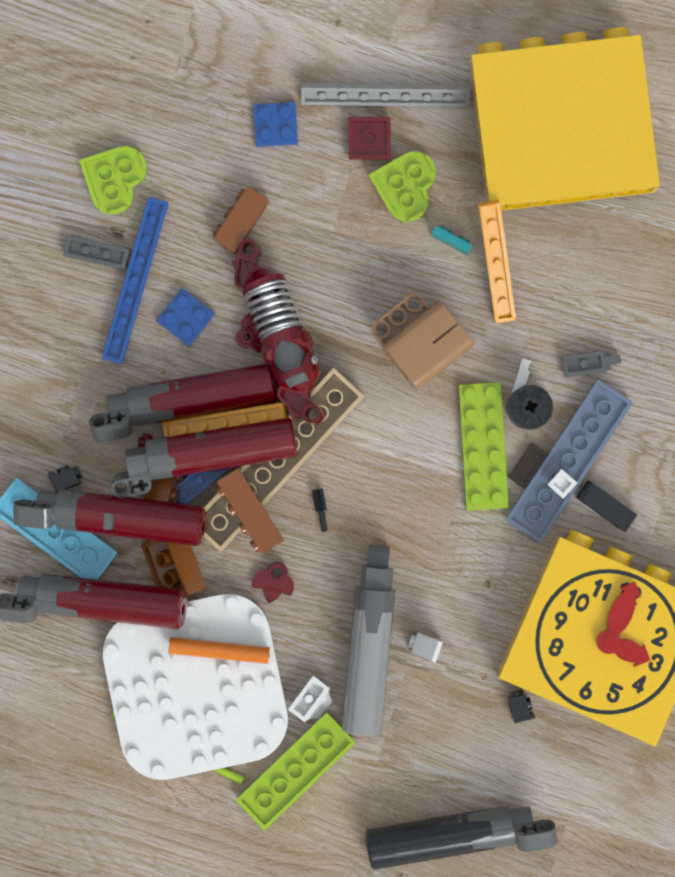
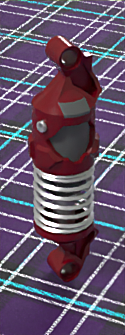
M244 239L239 243L237 259L232 261L235 269L234 282L235 286L242 292L245 301L250 302L247 306L249 309H253L250 315L256 316L253 323L258 324L256 330L261 331L258 335L261 338L262 344L260 350L264 361L270 365L274 380L278 386L277 396L287 406L292 419L301 417L310 424L318 425L324 420L325 415L323 409L310 400L313 387L321 375L318 359L312 349L314 345L310 333L305 330L303 323L299 321L300 315L296 314L297 308L293 307L295 303L291 300L292 294L288 292L289 286H286L287 281L284 274L260 267L258 265L262 252L260 245L252 239ZM253 245V252L246 254L247 247ZM284 295L288 296L286 299H281ZM312 409H316V418L310 420L309 412Z

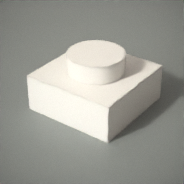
M560 469L547 485L564 499L577 482Z

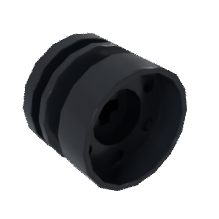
M535 385L523 386L514 391L508 398L506 406L507 416L520 429H537L545 425L552 416V398L542 387ZM529 401L531 404L536 405V408L533 409L534 413L525 409Z

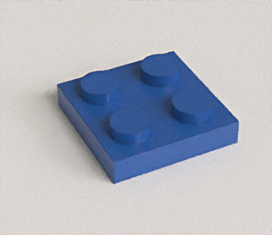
M295 102L253 105L256 147L298 145Z
M181 288L156 321L190 347L214 317L215 313Z

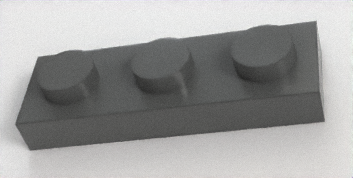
M68 235L63 256L126 270L130 249Z

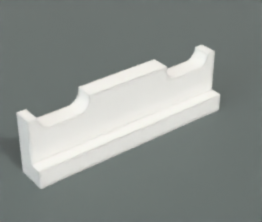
M521 359L512 393L524 385L526 386L530 373L528 367L532 361Z

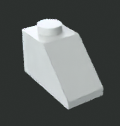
M417 632L416 636H411L408 647L411 648V653L436 663L443 642L440 639Z

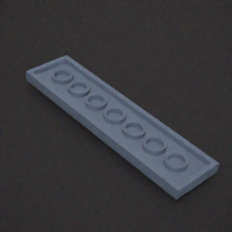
M597 380L505 520L541 543L633 402L600 380ZM560 469L577 482L564 499L547 485Z

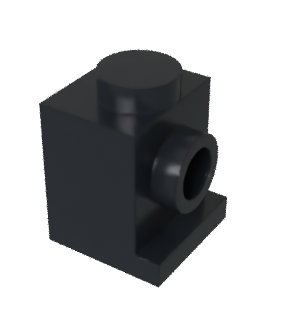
M66 465L57 469V474L52 471L48 473L55 492H60L61 489H68L81 483L79 478H82V474L78 466L69 468Z
M523 689L511 692L512 696H508L507 699L513 722L518 723L534 719V713L529 712L530 709H533L530 697L525 696Z

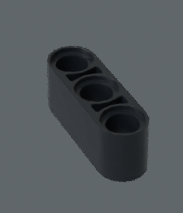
M587 480L576 496L579 501L624 532L628 530L637 517L635 512L589 480Z

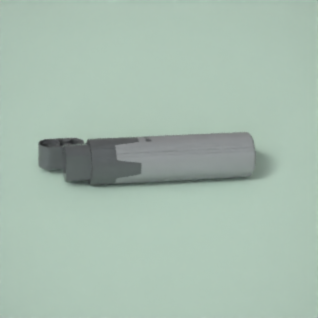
M369 544L367 565L362 566L360 586L355 587L342 730L345 733L357 736H378L382 733L396 590L392 589L394 569L388 567L390 546Z

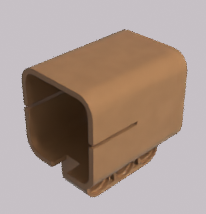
M416 293L408 295L378 319L371 329L375 340L415 391L422 388L474 346L473 341L459 324L455 327V324L458 322L440 300L429 307L425 300ZM412 298L418 299L420 307L418 309H411L408 301ZM396 311L401 312L404 317L399 323L394 322L391 317ZM377 325H384L387 328V333L383 336L377 335L375 332Z

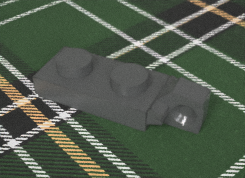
M604 350L561 357L564 378L606 372L611 370V365L621 363L620 354L609 356V351L604 352Z

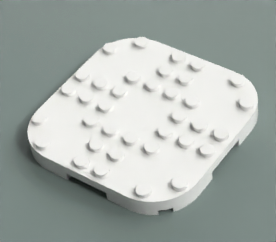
M221 594L188 601L185 621L180 629L117 622L109 631L103 647V662L120 744L126 760L140 774L152 779L167 780L249 763L270 755L282 742L288 725V711L271 630L262 609L250 599L237 594ZM170 637L270 647L268 664L168 654Z

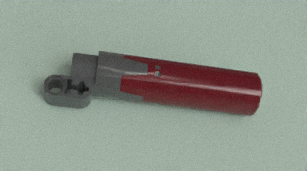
M267 363L129 387L127 392L107 395L108 412L95 414L89 419L93 438L98 442L122 439L132 434V426L161 423L273 404L277 400L274 376L270 365Z
M43 574L41 577L22 576L18 583L17 594H0V619L19 623H31L37 618V613L180 629L184 624L187 612V595L182 589Z

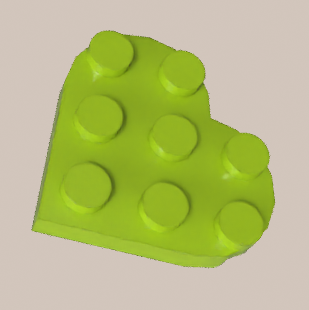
M122 146L79 160L92 201L103 214H120L132 205L133 187L140 184L146 177L147 165L141 152L129 146Z
M412 151L398 157L368 176L390 214L395 219L405 223L418 220L427 210L428 195L426 190L435 181L436 168L433 160L428 155Z

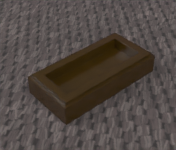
M531 443L508 478L526 489L548 456V453Z

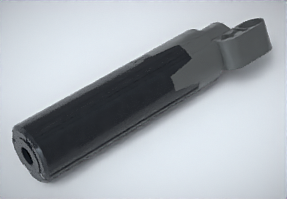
M509 806L483 809L367 829L365 832L369 862L374 870L493 850L517 844L518 849L522 852L548 849L557 844L555 823L548 819L533 821L530 806L509 809Z

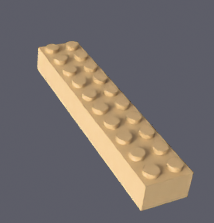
M335 368L312 390L310 400L323 409L324 420L318 425H313L304 421L301 417L292 419L297 456L244 465L240 468L263 507L365 397ZM312 409L309 412L310 420L316 418V409ZM217 493L204 507L207 514L204 537L216 549L222 552L242 529L239 526L241 520L238 515L233 516L227 507L230 504L226 497L222 498Z

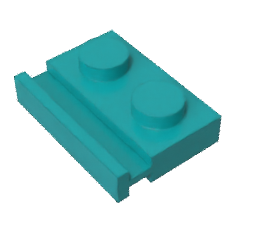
M435 226L431 237L468 256L473 246L469 244V240L462 236L457 237L451 234L452 231L443 226Z

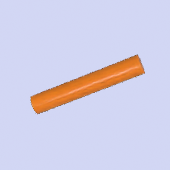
M170 637L168 654L268 664L270 647Z

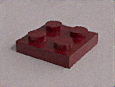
M348 117L349 160H391L390 117Z

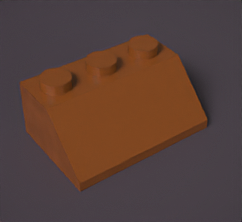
M150 541L141 545L157 587L182 589L186 592V595L206 589L191 545Z

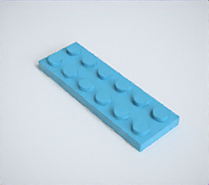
M16 477L0 498V518L80 578L98 580L118 552L93 533L57 529L55 525L48 529L15 525L13 523L14 501L20 499L36 501L39 494Z

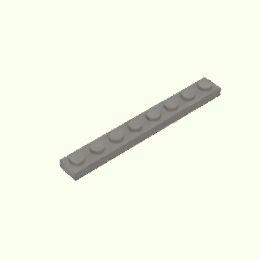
M301 83V105L469 107L470 85Z

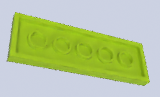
M501 382L459 385L466 511L509 508Z
M326 712L235 801L265 831L356 744V741L348 733H345L334 718Z

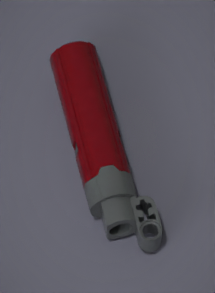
M289 417L146 440V446L126 449L128 471L120 472L113 476L111 491L118 498L143 495L150 491L152 480L294 458L297 456V446L292 419ZM119 482H123L126 484V486L124 488H119L116 486V484Z
M61 489L59 493L41 490L36 501L20 499L13 503V523L22 527L48 529L55 525L57 529L191 546H199L202 543L206 530L207 514L205 508L200 505L134 497L118 498L110 494Z

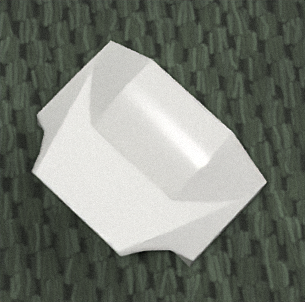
M313 675L288 710L304 722L309 719H320L333 701L329 693L330 687Z

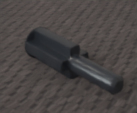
M323 488L312 490L315 512L319 514L321 531L326 532L328 529L324 511L327 509Z

